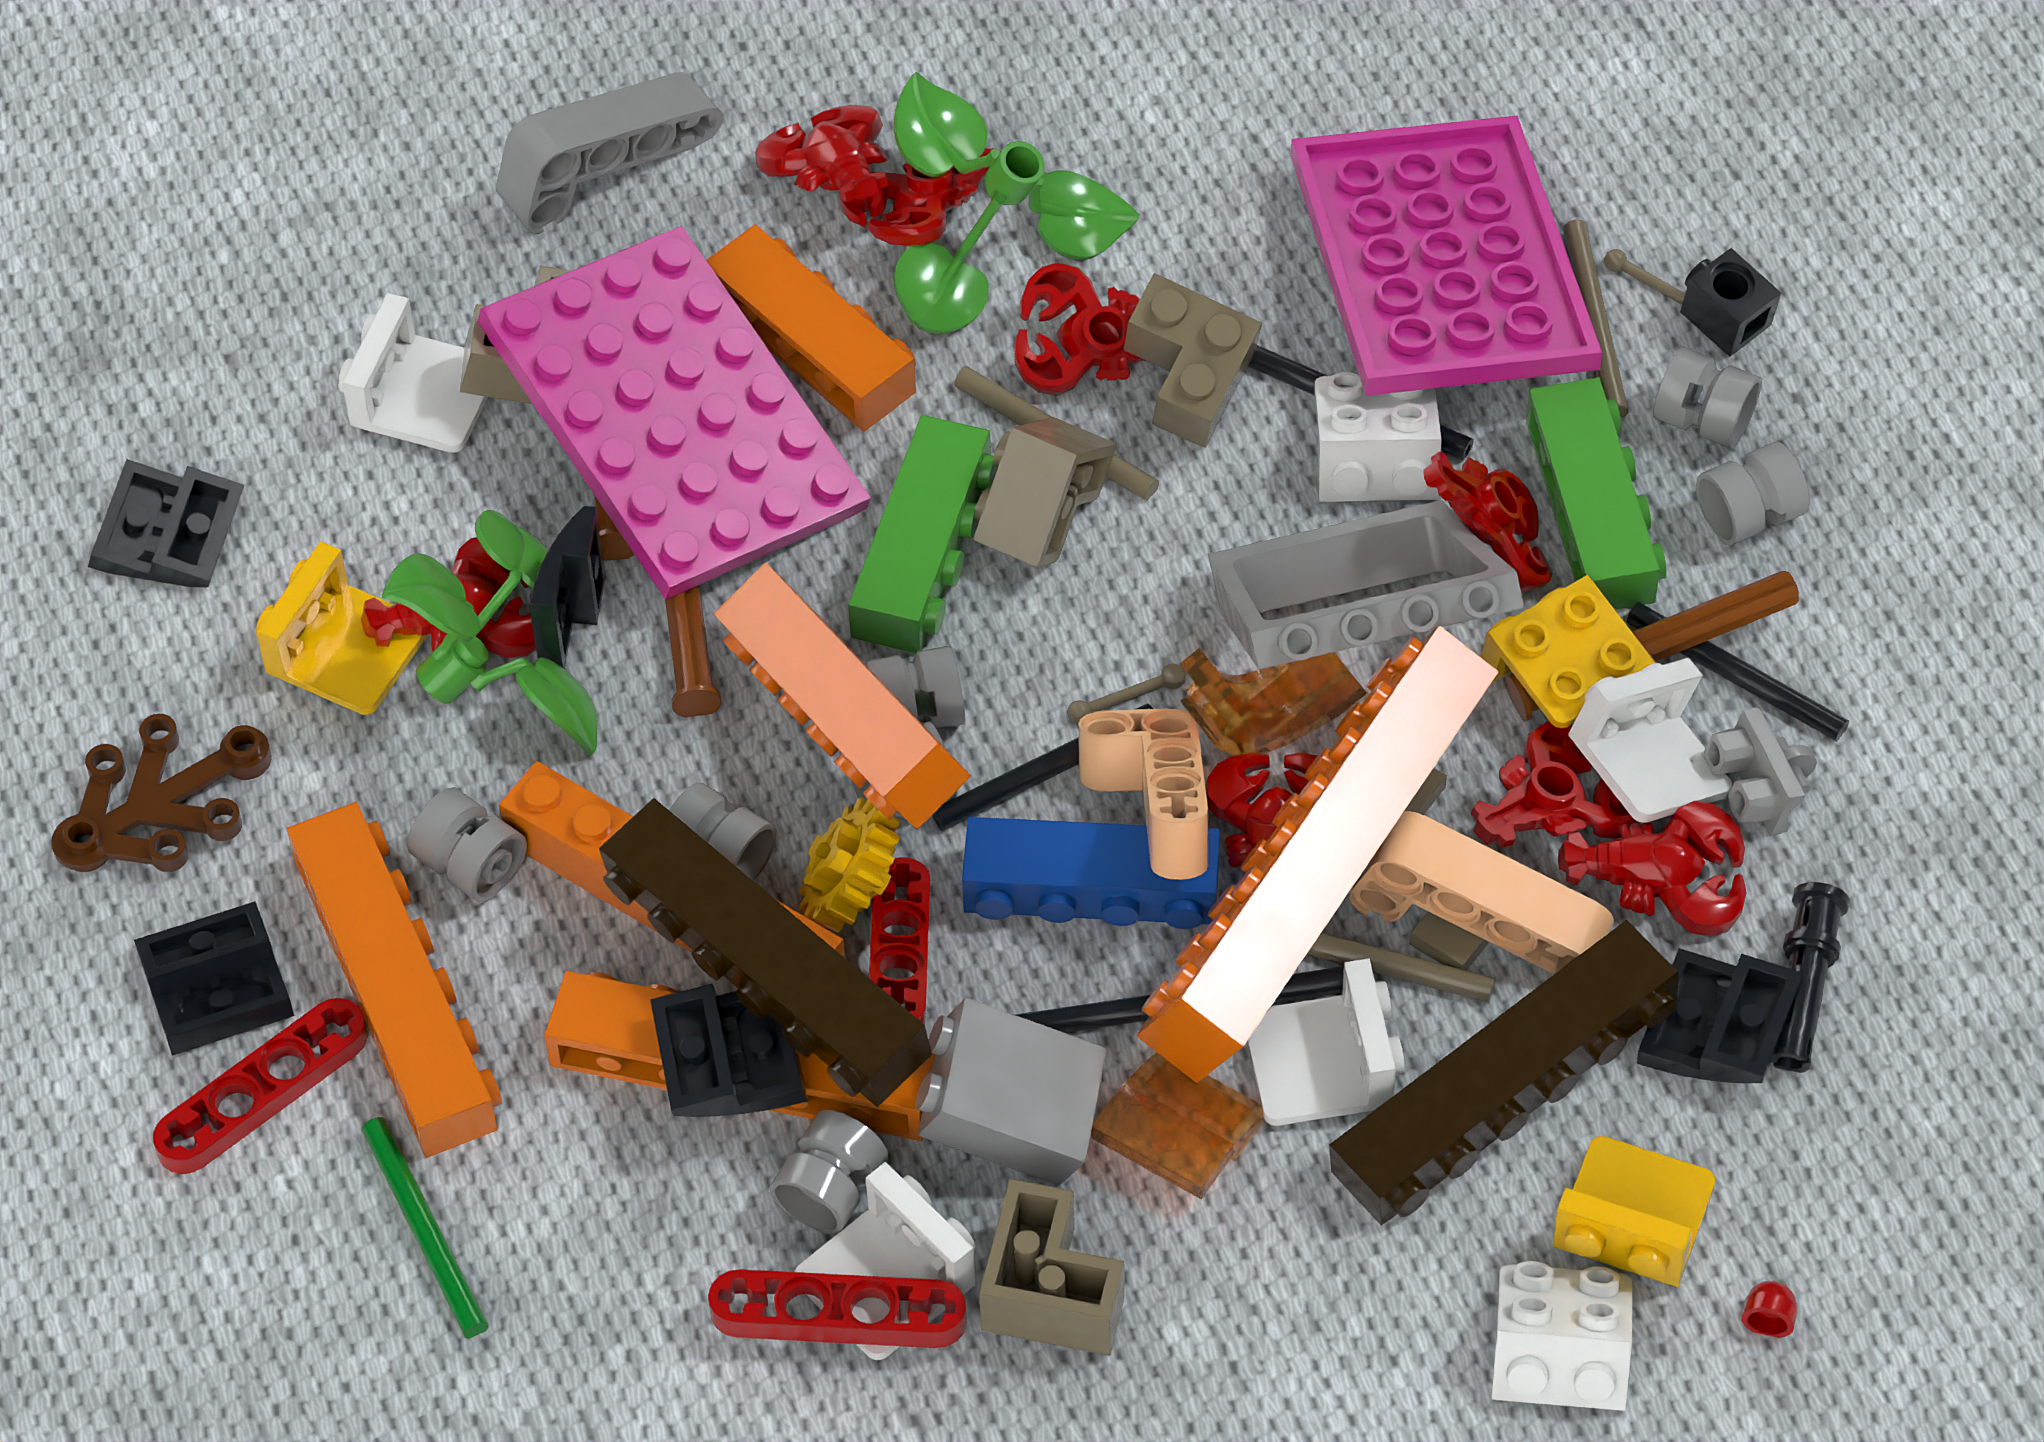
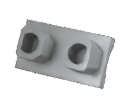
M1760 707L1743 710L1735 728L1712 734L1704 750V758L1712 773L1720 775L1737 772L1741 778L1740 781L1734 782L1728 794L1729 806L1738 823L1763 821L1770 836L1788 831L1790 827L1787 821L1788 815L1796 806L1802 803L1805 794L1811 788L1806 778L1816 768L1817 761L1810 747L1804 745L1789 747L1784 737L1775 738Z

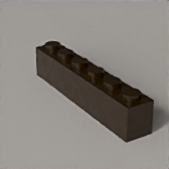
M655 798L650 800L599 847L607 871L603 880L620 901L630 905L635 900L649 912L647 918L660 935L671 943H674L679 938L693 950L691 952L693 959L709 977L718 981L724 976L738 988L736 990L737 996L750 1012L760 1019H764L767 1015L771 1016L783 1027L781 1032L788 1043L802 1056L809 1058L814 1053L829 1066L827 1072L832 1080L848 1095L854 1097L860 1092L878 1107L932 1055L926 1028L921 1021Z
M1625 920L1330 1143L1331 1173L1381 1226L1397 1214L1400 1217L1412 1214L1425 1202L1432 1188L1448 1176L1451 1179H1455L1466 1173L1477 1161L1479 1152L1496 1139L1505 1141L1517 1134L1526 1124L1529 1114L1547 1100L1550 1103H1555L1564 1098L1574 1088L1581 1074L1596 1063L1602 1066L1615 1059L1625 1048L1628 1039L1644 1026L1653 1028L1661 1024L1676 1006L1678 971L1628 920Z

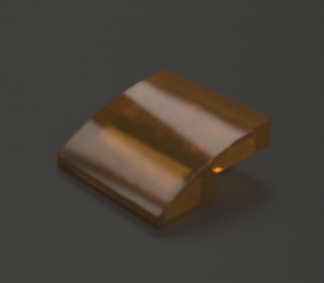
M1156 1052L1134 1072L1101 1111L1092 1124L1091 1138L1202 1200L1228 1161L1232 1159L1236 1162L1265 1119L1261 1104L1208 1075L1196 1083Z

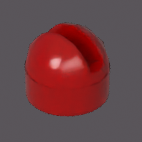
M1763 1281L1752 1287L1744 1303L1741 1316L1743 1325L1751 1332L1776 1338L1790 1335L1794 1330L1798 1312L1793 1292L1786 1284L1778 1281Z

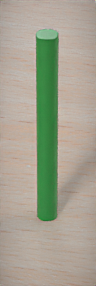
M383 1117L369 1120L363 1125L362 1132L464 1337L470 1339L487 1331L489 1325L386 1120Z

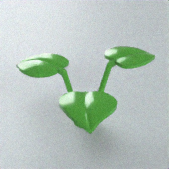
M915 72L904 86L894 113V137L901 155L914 169L927 176L939 177L947 173L953 165L962 174L990 167L985 174L984 183L991 201L955 256L953 257L943 246L930 242L924 245L909 247L903 252L895 265L893 273L895 293L908 320L916 325L918 329L933 334L952 333L969 325L983 311L989 295L988 280L979 269L963 262L1001 205L1019 204L1029 194L1030 210L1041 213L1037 222V230L1041 239L1059 255L1073 260H1087L1106 251L1139 219L1140 214L1117 194L1090 178L1064 170L1051 171L1043 175L1045 163L1041 153L1034 146L1026 142H1011L1001 152L994 148L988 155L980 157L987 144L988 131L984 120L973 106L958 95L932 84L918 72Z
M486 510L481 513L475 522L477 539L487 554L499 565L510 570L506 582L478 616L474 612L472 604L465 600V590L461 582L443 564L421 553L412 554L403 559L390 574L385 584L382 598L400 603L412 609L447 634L441 645L416 669L417 678L426 692L439 702L450 704L470 685L477 691H481L490 682L516 673V681L525 695L545 715L563 729L590 757L597 748V715L591 697L580 682L564 668L543 657L538 658L533 665L527 659L519 658L485 672V662L489 659V653L485 645L476 637L516 588L521 579L533 589L539 568L548 552L547 548L531 533L515 525L501 513L494 510Z

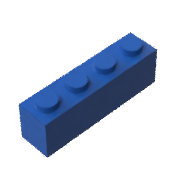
M968 817L962 874L964 913H977L979 916L991 920L1005 919L1010 915L1040 916L1042 919L1053 923H1064L1071 921L1073 918L1103 919L1105 922L1115 926H1128L1137 921L1166 922L1168 925L1178 929H1192L1200 924L1209 925L1213 919L1207 914L1217 901L1220 829L1208 828L1207 871L1191 879L1177 880L1164 878L1153 872L1150 864L1147 825Z

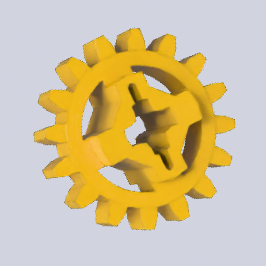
M858 798L853 808L847 805L843 810L842 816L837 817L835 822L832 821L828 831L822 836L817 835L807 853L810 855V861L805 869L804 884L799 889V894L804 896L798 906L799 911L803 912L805 917L829 931L840 932L845 922L852 925L855 922L857 913L862 912L863 908L867 909L870 905V900L876 894L882 895L890 881L891 875L888 874L889 866L893 864L895 858L892 856L896 850L895 846L900 841V835L894 832L901 823L900 819L894 816L891 820H888L869 800Z

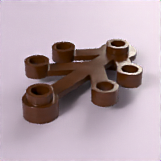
M166 714L150 715L142 721L139 727L143 750L127 802L107 814L106 811L113 785L123 779L126 767L122 753L116 746L100 744L93 747L85 758L90 778L79 813L63 820L56 827L52 835L51 844L56 859L66 868L78 872L96 870L104 865L108 859L151 864L162 872H174L182 868L188 860L185 839L177 830L204 833L216 841L233 839L242 829L241 815L234 801L227 798H217L207 803L205 807L178 803L228 774L240 780H250L261 776L269 768L272 760L267 737L260 730L248 725L234 727L224 736L218 751L161 782L168 756L179 744V735L176 723L170 716ZM157 731L169 732L161 739L150 738ZM243 744H254L245 751L235 750L236 747ZM104 761L115 762L109 769L100 770L96 768ZM221 815L232 817L224 824L213 823V820ZM138 825L169 828L157 831L150 839L123 835ZM92 835L84 843L73 842V840L80 836ZM167 846L178 848L170 855L159 854V851Z

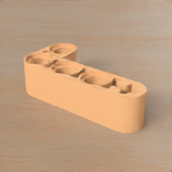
M1166 708L1105 710L1093 712L1082 717L1078 724L1079 780L1082 785L1092 790L1106 792L1143 791L1150 864L1153 872L1161 877L1177 880L1191 879L1202 875L1208 868V805L1198 724L1195 716L1188 711Z
M1410 811L1402 813L1353 885L1349 896L1351 904L1357 911L1366 915L1369 910L1384 914L1382 920L1388 922L1397 921L1412 904H1415L1553 974L1557 973L1607 935L1614 922L1612 914L1600 903L1425 815Z

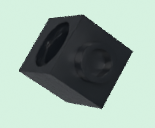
M1730 248L1714 261L1704 259L1691 270L1684 283L1687 289L1680 313L1724 353L1731 357L1772 325L1781 292L1735 250Z

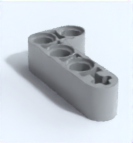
M683 72L669 74L532 114L518 122L508 134L496 182V191L531 233L541 234L544 232L542 227L553 221L559 224L566 218L571 208L577 183L693 149L715 136L722 125L723 114L695 81Z

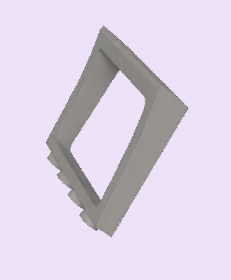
M1443 500L1208 554L1221 615L1258 670L1358 646H1366L1371 643L1414 633L1426 632L1436 629L1439 625L1445 627L1524 608L1517 571L1472 534ZM1445 571L1456 577L1451 580L1278 620H1264L1260 615L1261 612L1435 572Z

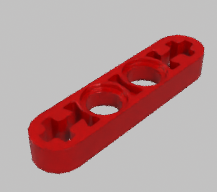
M897 857L894 859L893 864L889 866L888 874L891 875V878L882 895L876 894L872 898L869 979L925 1025L930 874L923 863L911 858ZM895 887H908L907 900H895ZM893 925H904L913 928L915 932L909 935L898 936L892 935L884 929ZM892 968H902L911 971L914 975L906 979H893L885 976L883 972Z
M343 998L328 999L316 1005L167 1113L156 1124L153 1132V1144L162 1166L170 1172L178 1174L194 1173L202 1169L354 1058L364 1048L368 1039L365 1017L360 1007L351 1000ZM332 1022L340 1027L348 1024L349 1034L343 1038L335 1032L328 1035L326 1026ZM305 1039H310L313 1048L319 1045L320 1057L315 1058L311 1047L304 1041ZM294 1056L304 1061L303 1070L291 1079H278L269 1073L271 1065L282 1057ZM242 1093L253 1099L252 1107L241 1116H224L218 1111L220 1102L231 1094ZM202 1114H208L211 1124L218 1130L216 1133H212L208 1123L203 1126ZM178 1134L187 1139L194 1137L196 1145L187 1151L181 1145L174 1147L172 1138Z
M738 1269L719 1275L711 1284L708 1292L711 1320L716 1329L727 1336L736 1338L941 1348L957 1342L964 1334L967 1325L965 1297L960 1289L950 1282L936 1279ZM735 1294H746L748 1303H745L742 1313L730 1312L729 1304L733 1303ZM767 1294H775L776 1316L774 1317L767 1316L766 1307H769ZM810 1294L821 1300L823 1308L817 1316L807 1320H800L788 1314L786 1310L787 1304L798 1295ZM865 1298L881 1299L890 1308L885 1318L877 1323L868 1324L861 1322L852 1314L853 1307ZM899 1301L909 1302L907 1324L900 1323ZM934 1304L945 1305L946 1314L942 1317V1323H929L928 1314H930Z

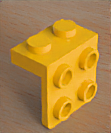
M322 541L318 543L307 560L303 559L296 564L290 575L288 587L275 605L271 604L264 609L256 626V637L258 638L267 674L362 715L372 714L378 709L428 635L393 634L389 647L377 646L374 638L367 637L362 627L361 617L364 603L375 597L387 607L394 604L348 585L341 550Z
M1588 575L1565 588L1561 587L1551 591L1537 604L1515 617L1509 616L1500 620L1486 633L1485 643L1480 656L1499 671L1492 683L1513 672L1550 723L1558 728H1566L1575 722L1585 703V694L1596 682L1606 677H1614L1616 679L1640 672L1647 666L1655 663Z
M1595 1137L1589 1144L1573 1189L1566 1187L1557 1208L1553 1247L1679 1288L1714 1190L1715 1176L1709 1169L1609 1137Z

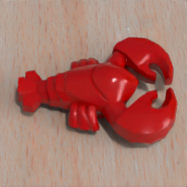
M845 105L823 111L811 117L813 129L809 132L807 138L799 123H795L769 134L757 145L755 151L756 166L767 176L787 177L797 175L794 185H799V188L809 192L815 191L819 186L825 190H838L840 200L845 202L868 198L879 193L881 188L889 186L885 172L870 173L868 167L870 164L885 163L887 161L884 149L874 142L882 130L883 123L878 111L871 106Z
M985 147L980 157L988 155L994 148L987 149ZM904 163L901 167L906 174L885 172L889 186L881 188L879 193L862 200L854 199L849 202L840 200V207L842 213L849 221L865 227L867 222L865 212L870 211L869 215L872 219L868 221V230L875 238L900 246L924 245L941 238L946 231V212L954 206H962L963 203H967L970 200L971 196L976 195L978 191L977 185L981 183V179L990 167L962 174L953 165L947 173L939 177H931L914 169L909 163ZM892 199L893 211L883 214V221L877 220L884 212L887 200Z
M1054 263L1039 268L1026 283L1020 300V318L1024 321L1029 320L1033 307L1040 300L1047 301L1048 306L1039 313V322L1049 321L1057 317L1073 304L1077 312L1068 317L1056 333L1059 344L1070 356L1067 361L1058 346L1049 337L1041 333H1037L1034 341L1040 348L1041 355H1035L1031 352L1028 344L1027 329H1019L1013 344L1015 366L1022 380L1038 393L1057 396L1072 390L1092 366H1100L1095 376L1100 381L1104 379L1108 381L1128 379L1130 376L1129 362L1146 361L1124 351L1128 322L1140 300L1139 297L1134 294L1130 295L1124 290L1118 291L1115 287L1108 288L1107 293L1108 306H1102L1092 281L1079 267Z
M1438 452L1431 457L1432 464L1423 469L1426 485L1437 488L1438 495L1445 501H1448L1449 506L1467 529L1480 541L1490 545L1495 554L1517 571L1521 591H1533L1549 583L1553 573L1545 556L1537 546L1531 548L1530 541L1538 538V510L1529 489L1515 474L1505 469H1497L1488 474V468L1484 463L1481 464L1479 461L1469 457L1463 463L1462 471H1457L1453 469L1446 454ZM1512 534L1522 535L1523 541L1517 543Z
M477 537L470 538L458 549L451 572L463 585L466 595L465 600L472 604L474 612L478 616L506 582L509 574L505 572L510 573V570L495 562L484 550ZM522 579L520 580L524 588L530 587ZM520 596L509 601L496 622L490 618L476 636L488 651L504 658L527 657L536 650L531 614L529 613L527 616L519 614V610L523 605V600ZM375 597L364 603L361 617L362 627L367 637L374 638L377 646L389 647L393 634H417L419 636L431 634L432 651H434L441 645L447 635L418 613L396 602L395 605L387 607Z
M1550 721L1529 732L1523 756L1514 755L1513 760H1508L1505 766L1500 768L1499 780L1506 790L1509 791L1508 794L1500 799L1497 806L1479 800L1471 811V815L1477 820L1473 830L1477 837L1486 845L1497 841L1502 848L1514 844L1516 840L1515 832L1545 829L1553 837H1558L1580 831L1587 826L1593 828V834L1600 838H1620L1621 835L1618 831L1620 825H1630L1639 821L1635 820L1628 813L1602 778L1594 787L1593 803L1586 801L1584 787L1576 774L1591 771L1592 765L1568 735L1573 724L1566 728H1558L1553 726ZM1525 763L1529 765L1530 773L1527 772Z
M1251 752L1230 756L1217 763L1205 783L1208 808L1217 818L1245 833L1230 835L1223 842L1227 846L1225 852L1226 856L1229 857V865L1233 868L1241 866L1252 849L1262 839L1266 841L1277 828L1272 823V820L1284 803L1292 796L1289 791L1276 785L1266 790L1250 804L1264 789L1270 774L1268 770H1261L1270 768V758L1266 754ZM1295 753L1284 756V768L1291 769L1285 771L1284 776L1293 793L1299 795L1309 782L1306 778L1297 775L1293 770L1305 774L1318 755ZM1261 770L1257 775L1250 777L1245 776L1251 772Z
M1693 801L1678 808L1661 833L1652 834L1653 825L1649 823L1623 824L1618 829L1622 840L1615 839L1610 842H1600L1598 845L1589 846L1580 832H1572L1567 834L1565 841L1558 850V866L1560 870L1566 873V882L1578 886L1584 876L1588 874L1595 876L1596 879L1609 881L1613 885H1622L1619 899L1620 906L1627 910L1631 909L1639 914L1644 912L1648 916L1655 915L1654 898L1659 897L1672 914L1674 920L1689 933L1710 938L1726 933L1742 914L1747 892L1744 878L1740 873L1734 876L1731 890L1724 897L1717 893L1718 889L1725 883L1724 874L1712 876L1691 894L1686 887L1701 873L1705 864L1704 859L1717 865H1721L1724 862V852L1717 847V844L1724 847L1732 868H1739L1743 864L1745 846L1740 828L1730 814L1712 803Z

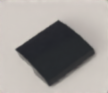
M126 459L91 552L88 567L109 574L185 587H209L244 485L190 466L186 467L182 478Z
M583 506L558 534L539 568L529 601L537 657L547 658L564 669L573 623L597 625L606 572L596 507Z
M255 901L134 940L172 1056L295 1016L290 997L274 957L269 936Z
M1679 948L1672 964L1678 971L1676 1006L1661 1024L1653 1028L1647 1027L1638 1049L1637 1064L1701 1080L1742 1084L1762 1083L1801 984L1803 972L1745 954H1741L1737 966Z
M713 983L650 999L673 1116L714 1117L739 1115L808 1102L799 1055L781 1032L783 1027L769 1015L764 1019L755 1016L741 1002L736 991L718 995Z

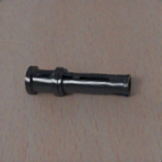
M1807 882L1795 887L1792 903L1797 910L1793 930L1785 935L1783 950L1789 960V968L1803 972V976L1770 1063H1774L1773 1066L1777 1069L1798 1073L1806 1072L1810 1069L1812 1046L1817 1029L1825 978L1828 968L1833 966L1839 959L1841 945L1836 939L1840 917L1848 912L1850 903L1847 893L1842 889L1821 882Z

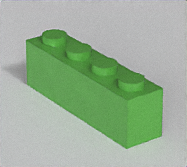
M1600 377L1530 388L1526 424L1574 582L1588 575L1615 610L1633 607L1637 602H1641L1644 605L1655 603L1658 580L1666 578V561L1661 544H1652L1648 534V530L1651 529V514L1647 498L1644 494L1636 495L1632 483L1636 480V467L1632 450L1629 446L1621 447L1618 434L1621 433V419L1616 400H1606Z
M926 415L920 416L848 604L851 638L916 653L923 649L928 633L938 635L946 609V601L941 598L946 585L955 587L959 581L964 560L963 551H959L964 537L974 538L979 522L975 521L974 517L979 496L982 490L985 491L987 488H991L998 466L993 463L994 456L991 455L990 430Z

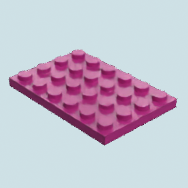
M1517 115L1291 139L1290 157L1366 396L1600 370L1602 350Z
M679 226L480 309L477 322L665 600L867 509L871 499L870 495L683 226Z

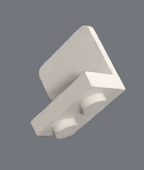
M391 293L386 294L377 314L370 313L362 329L361 345L354 359L348 358L344 362L338 383L339 391L344 393L350 426L450 453L459 452L465 447L488 397L460 392L464 347L415 335L409 298Z
M1340 372L1332 376L1319 377L1315 380V402L1319 436V502L1440 499L1437 488L1426 485L1423 469L1432 464L1431 457L1441 452V432L1435 388L1366 396L1360 376L1355 373Z
M1690 658L1664 665L1654 663L1640 672L1616 679L1614 677H1606L1599 680L1585 694V703L1568 733L1569 737L1628 813L1635 820L1642 823L1673 815L1678 808L1693 801L1712 803L1725 799L1732 788V782L1726 774L1718 775L1712 773L1704 758L1705 747L1680 717L1703 676Z
M1369 958L1344 962L1343 991L1341 996L1271 1006L1248 1039L1247 1045L1263 1117L1270 1125L1279 1126L1374 1111L1394 1096L1395 1076L1405 1073L1404 1056L1399 1037H1388L1384 1020H1389L1392 1016L1390 996L1385 981L1375 982Z
M884 1162L866 1177L868 1210L800 1263L795 1269V1272L936 1279L952 1283L964 1295L976 1285L975 1243L969 1232L959 1221L954 1218H949L946 1221L931 1207V1200L927 1192L917 1180L909 1175L902 1178ZM806 1294L822 1310L823 1303L814 1295ZM865 1298L853 1307L852 1314L861 1322L868 1324L877 1323L885 1318L890 1308L881 1299ZM899 1301L900 1323L907 1324L909 1302ZM932 1305V1310L928 1314L929 1322L945 1310V1305ZM856 1344L873 1360L885 1359L900 1347Z
M1525 1261L1517 1265L1508 1264L1502 1266L1499 1275L1497 1333L1491 1400L1625 1411L1632 1348L1631 1277L1599 1266L1576 1270L1552 1268L1545 1263L1537 1261Z

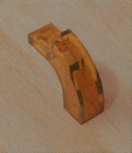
M1200 648L1180 663L1194 681L1193 684L1185 689L1188 695L1180 700V702L1217 748L1234 755L1251 752L1265 753L1287 746L1331 722L1367 694L1335 652L1311 657L1306 660L1257 669L1241 675H1229L1221 672Z

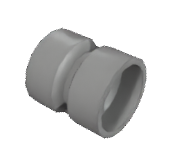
M1682 346L1672 358L1664 374L1655 399L1653 417L1685 431L1693 425H1697L1701 437L1733 449L1739 443L1755 411L1762 387V378L1732 365H1728L1721 371L1717 370L1715 359ZM1705 386L1709 389L1703 404L1698 403V399Z
M1772 442L1745 454V464L1742 466L1737 462L1728 461L1701 473L1697 477L1696 490L1702 513L1720 541L1725 545L1732 546L1760 534L1764 530L1765 522L1770 526L1776 527L1804 515L1809 510V488L1804 473L1791 451L1780 442Z
M950 645L917 651L913 661L907 663L900 655L865 660V665L921 723L930 721L936 729L965 724L961 683L954 652ZM915 690H920L917 694H914Z
M696 782L689 786L676 799L669 811L754 881L764 870L773 852L777 835L774 824L747 808H738L733 811L734 805L728 802L726 796L704 783Z
M452 787L436 794L424 806L411 827L407 847L410 854L438 874L447 873L449 882L480 903L495 897L514 878L525 858L527 840L524 835L497 816H488L486 808L456 787Z
M822 1110L814 1117L798 1142L803 1153H792L770 1184V1194L776 1204L793 1219L821 1233L838 1234L860 1203L859 1191L867 1190L866 1177L887 1161L888 1150L882 1140L858 1120L841 1112Z

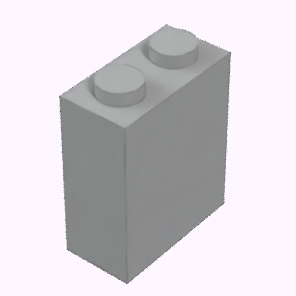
M966 997L947 1017L939 1016L929 1037L931 1051L935 1054L932 1069L922 1080L916 1097V1109L923 1111L917 1136L1051 1183L1062 1184L1086 1160L1107 1048Z

